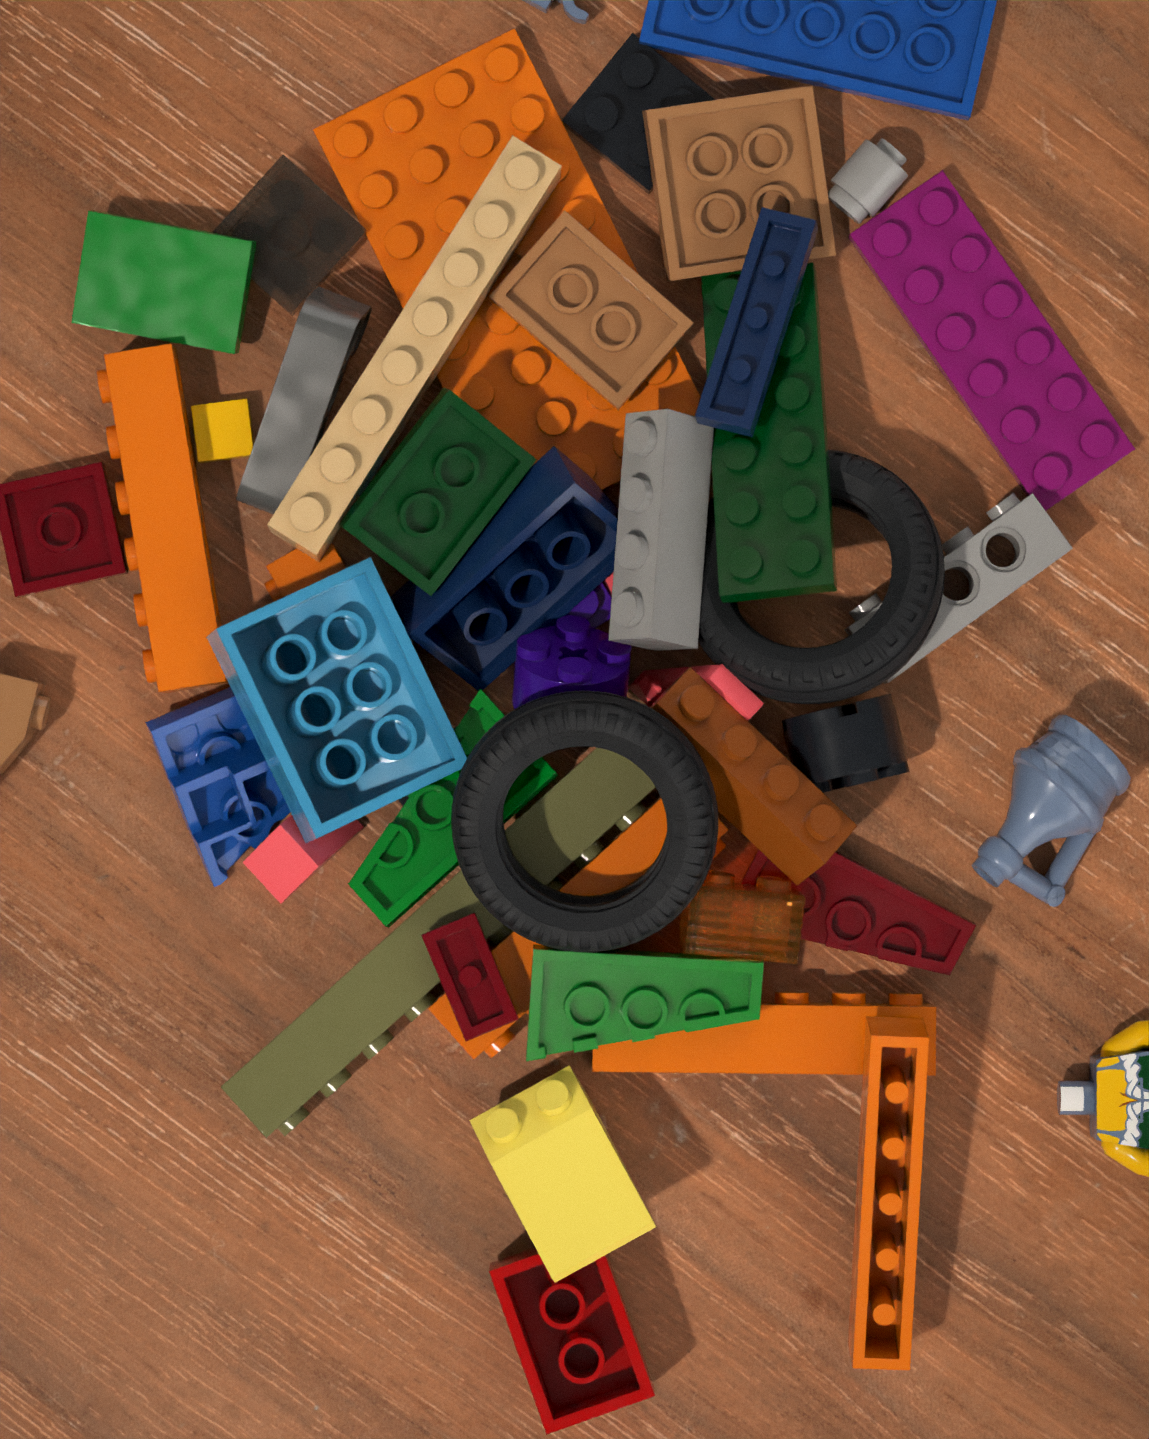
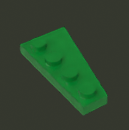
M481 689L470 703L469 710L454 730L467 758L482 736L505 716ZM540 757L524 769L509 789L504 801V824L558 776L543 757ZM462 769L407 796L409 798L393 822L388 824L348 883L385 927L389 928L459 865L452 838L451 812L454 791Z
M533 944L526 1062L546 1058V1055L574 1050V1053L598 1049L599 1045L632 1040V1042L654 1039L655 1035L682 1030L692 1032L759 1020L764 969L763 959L620 949L598 952H574Z

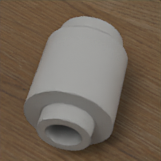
M883 138L876 145L865 139L830 180L833 187L828 191V199L850 219L860 225L867 215L874 217L906 180L908 174L901 167L907 159Z

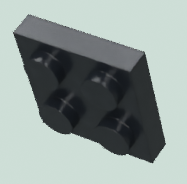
M632 33L565 115L562 123L568 130L646 193L650 194L653 190V182L642 111L716 99L650 46L639 44L640 38Z

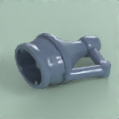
M1058 715L1052 719L1048 732L1027 748L1016 750L1013 758L1014 772L1011 800L1006 819L997 836L988 837L978 849V858L972 864L975 872L992 886L999 887L1004 880H1008L1010 883L1052 907L1060 905L1064 900V887L1092 838L1101 831L1104 822L1103 817L1114 797L1126 792L1131 780L1127 769L1112 750L1091 730L1067 715ZM1066 838L1045 876L1023 864V858L1036 847L1052 839Z

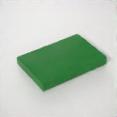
M88 211L71 323L237 354L240 350L257 241L101 211Z

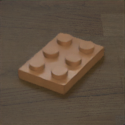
M565 210L489 296L496 305L618 411L694 324Z

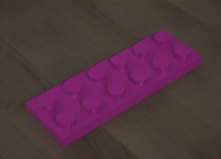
M943 170L849 234L848 238L1026 496L1033 493L1045 511L1135 450Z

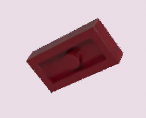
M475 912L421 935L465 1041L519 1020V1016Z

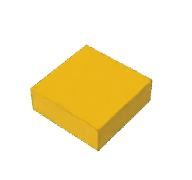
M248 399L191 406L199 463L250 457L254 439Z

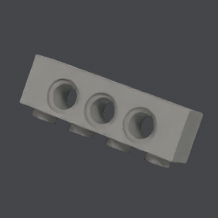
M1012 493L986 512L992 522L974 535L967 526L942 544V549L946 553L944 557L945 571L956 569L963 572L969 581V591L966 597L959 601L950 600L943 594L937 617L927 638L908 663L883 682L884 684L892 681L1073 549L1033 493L1022 501H1019L1016 495ZM993 536H1003L1014 546L1015 556L1012 563L1007 567L995 566L987 558L986 545ZM877 593L849 612L855 622L844 629L848 636L862 628L877 612L883 602Z

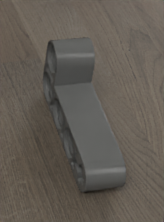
M317 287L307 297L297 318L237 492V501L271 514L275 513L323 436L349 359L355 354L367 327L372 310L371 306L321 287Z

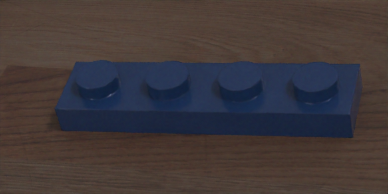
M761 208L695 414L698 424L753 437L818 232L817 220Z

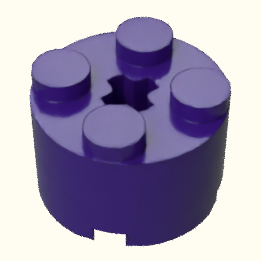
M575 615L562 616L557 619L555 626L543 627L521 635L516 645L512 696L514 709L540 697L567 691H600L627 697L631 645L609 641L608 633L590 628V622L587 619Z

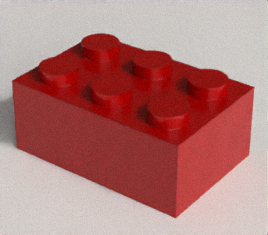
M535 1247L490 1263L489 1273L546 1435L655 1396L651 1376L607 1254L556 1283L551 1278Z

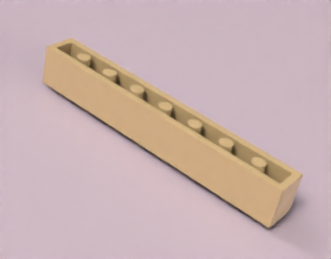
M515 136L511 137L268 522L267 526L271 533L320 562L341 529V526L338 524L370 483L560 181L562 165Z

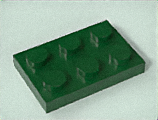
M443 387L338 525L425 593L432 596L537 459L451 390Z

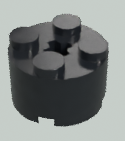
M891 694L782 720L783 733L791 763L823 793L910 772Z

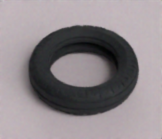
M828 449L832 507L856 513L877 528L889 545L892 571L888 591L874 616L858 631L838 642L812 648H799L779 644L754 630L740 614L737 602H722L719 596L714 497L708 504L698 642L715 665L723 664L749 690L764 697L796 704H823L841 701L867 692L888 680L908 663L927 638L937 617L944 590L945 567L942 544L934 521L921 499L901 478L882 465L856 454Z
M567 691L540 697L523 704L501 718L482 736L472 749L460 772L452 802L451 828L454 849L461 871L475 896L496 919L517 934L547 947L574 952H598L628 946L653 935L673 921L689 905L701 888L714 858L718 837V807L710 775L699 753L688 738L667 718L652 708L624 696L600 691ZM588 746L615 752L643 770L661 796L667 818V833L662 849L650 868L641 877L624 888L594 896H579L557 891L531 876L518 862L509 846L503 822L504 801L508 791L516 778L531 763L556 750Z

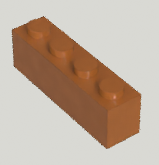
M691 667L666 689L650 707L672 722L688 738L699 753L714 787L718 811L797 886L822 867L858 826Z

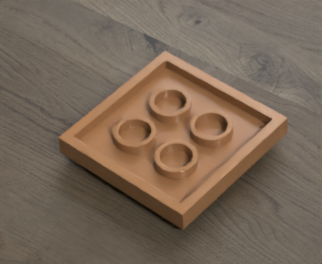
M813 85L642 111L667 281L742 270L762 207L817 220L818 232L809 260L836 256Z

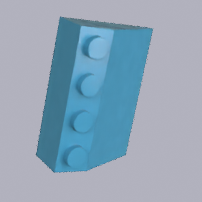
M371 557L216 628L207 636L211 648L305 843L324 836L462 769L467 760L464 750Z

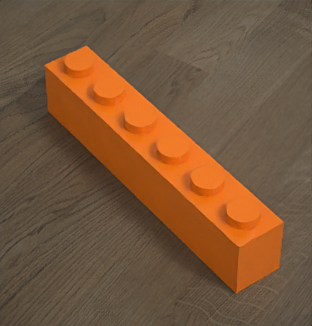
M170 343L104 354L106 369L97 370V379L102 403H112L115 425L106 426V434L111 459L121 458L124 481L115 482V490L121 516L130 514L133 537L124 538V545L129 570H139L142 593L133 594L138 626H148L151 649L142 651L147 682H157L158 692L161 693L228 683L207 639V636L216 628L221 627L222 623L177 349Z
M660 798L558 891L579 896L602 895L624 888L641 877L658 857L666 838L667 818L662 799ZM719 818L714 858L727 846L720 837L728 831V828ZM512 931L491 952L520 1019L525 1013L529 1016L533 944L538 943ZM445 992L428 1008L473 1059L483 1051L491 1059L516 1036L509 1029L516 1022L514 1021L469 1041H465Z
M780 991L775 992V1002H761L759 1020L692 1032L682 1030L655 1035L654 1039L637 1042L627 1040L599 1045L598 1049L592 1050V1072L863 1075L866 1016L923 1018L929 1035L927 1076H936V1006L933 1004H923L922 993H889L888 1003H866V993L832 992V1003L809 1002V992Z
M866 1016L848 1347L852 1368L910 1370L929 1035L923 1018Z

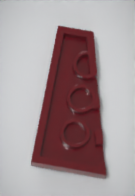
M758 849L722 917L723 922L739 926L745 925L785 937H795L825 944L827 947L844 951L850 950L878 957V959L949 976L976 927L974 922L837 851L822 867L797 886Z

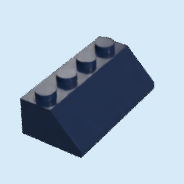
M553 446L531 466L432 596L408 580L390 597L408 636L477 691L480 689L483 691L515 662L517 640L521 635L543 627L554 626L558 618L569 613L614 572L618 508L588 474Z

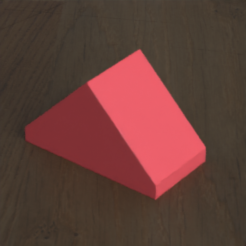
M290 815L243 863L282 904L358 834L364 826L357 819L324 836L305 843L293 816Z

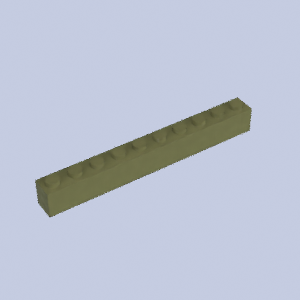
M596 748L505 830L507 841L518 862L531 876L544 885L558 891L563 885L556 876L572 862L581 870L605 848L598 838L615 824L623 832L647 810L641 803V800L655 788V785L643 770L627 758L606 749ZM459 871L221 1086L222 1090L266 1138L276 1129L285 1137L310 1114L303 1105L320 1090L328 1098L352 1076L345 1068L361 1052L370 1060L394 1038L387 1030L403 1014L412 1022L436 1000L429 991L440 982V979L425 946L422 934L474 912L486 940L489 938L495 946L506 938L512 930L502 924L483 906L471 890L462 871Z

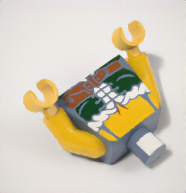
M1149 1020L1133 1023L1105 1041L1101 1054L1090 1056L1089 1081H1058L1057 1085L1058 1114L1089 1115L1090 1136L1101 1141L1104 1153L1132 1172L1149 1177Z

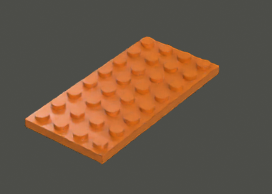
M515 28L313 129L402 309L407 304L512 136H515L562 165L560 181L437 375L442 388L445 387L451 390L537 459L534 464L555 446L588 474L599 488L604 491L621 482L626 413L671 409L695 416L701 396L676 347L670 351L618 411L489 297L564 210L638 274Z

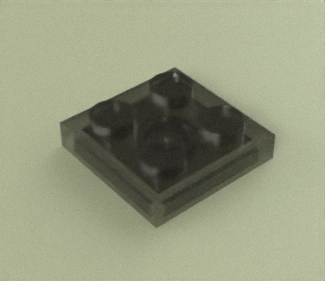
M282 155L212 233L257 241L251 280L293 317L303 306L307 297L323 284L363 240L367 230L287 157Z

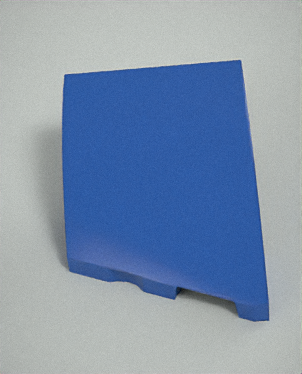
M231 687L145 722L187 828L214 887L221 885L228 878L227 870L250 846L256 849L269 835V831L274 823L284 819L290 813Z

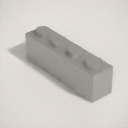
M671 409L626 413L609 641L654 651L698 649L714 427L698 424L695 416Z

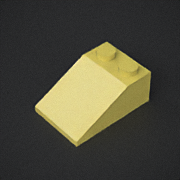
M570 1065L469 1120L491 1166L555 1283L656 1227L591 1099Z

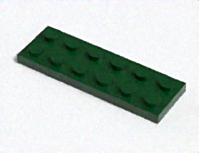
M813 262L807 263L753 437L714 428L712 476L719 596L723 603L837 591L817 273ZM741 271L701 276L707 377Z

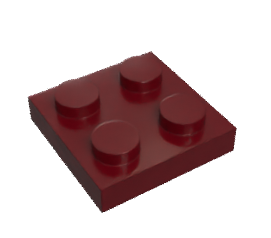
M103 462L0 484V531L15 597L20 598L128 574Z

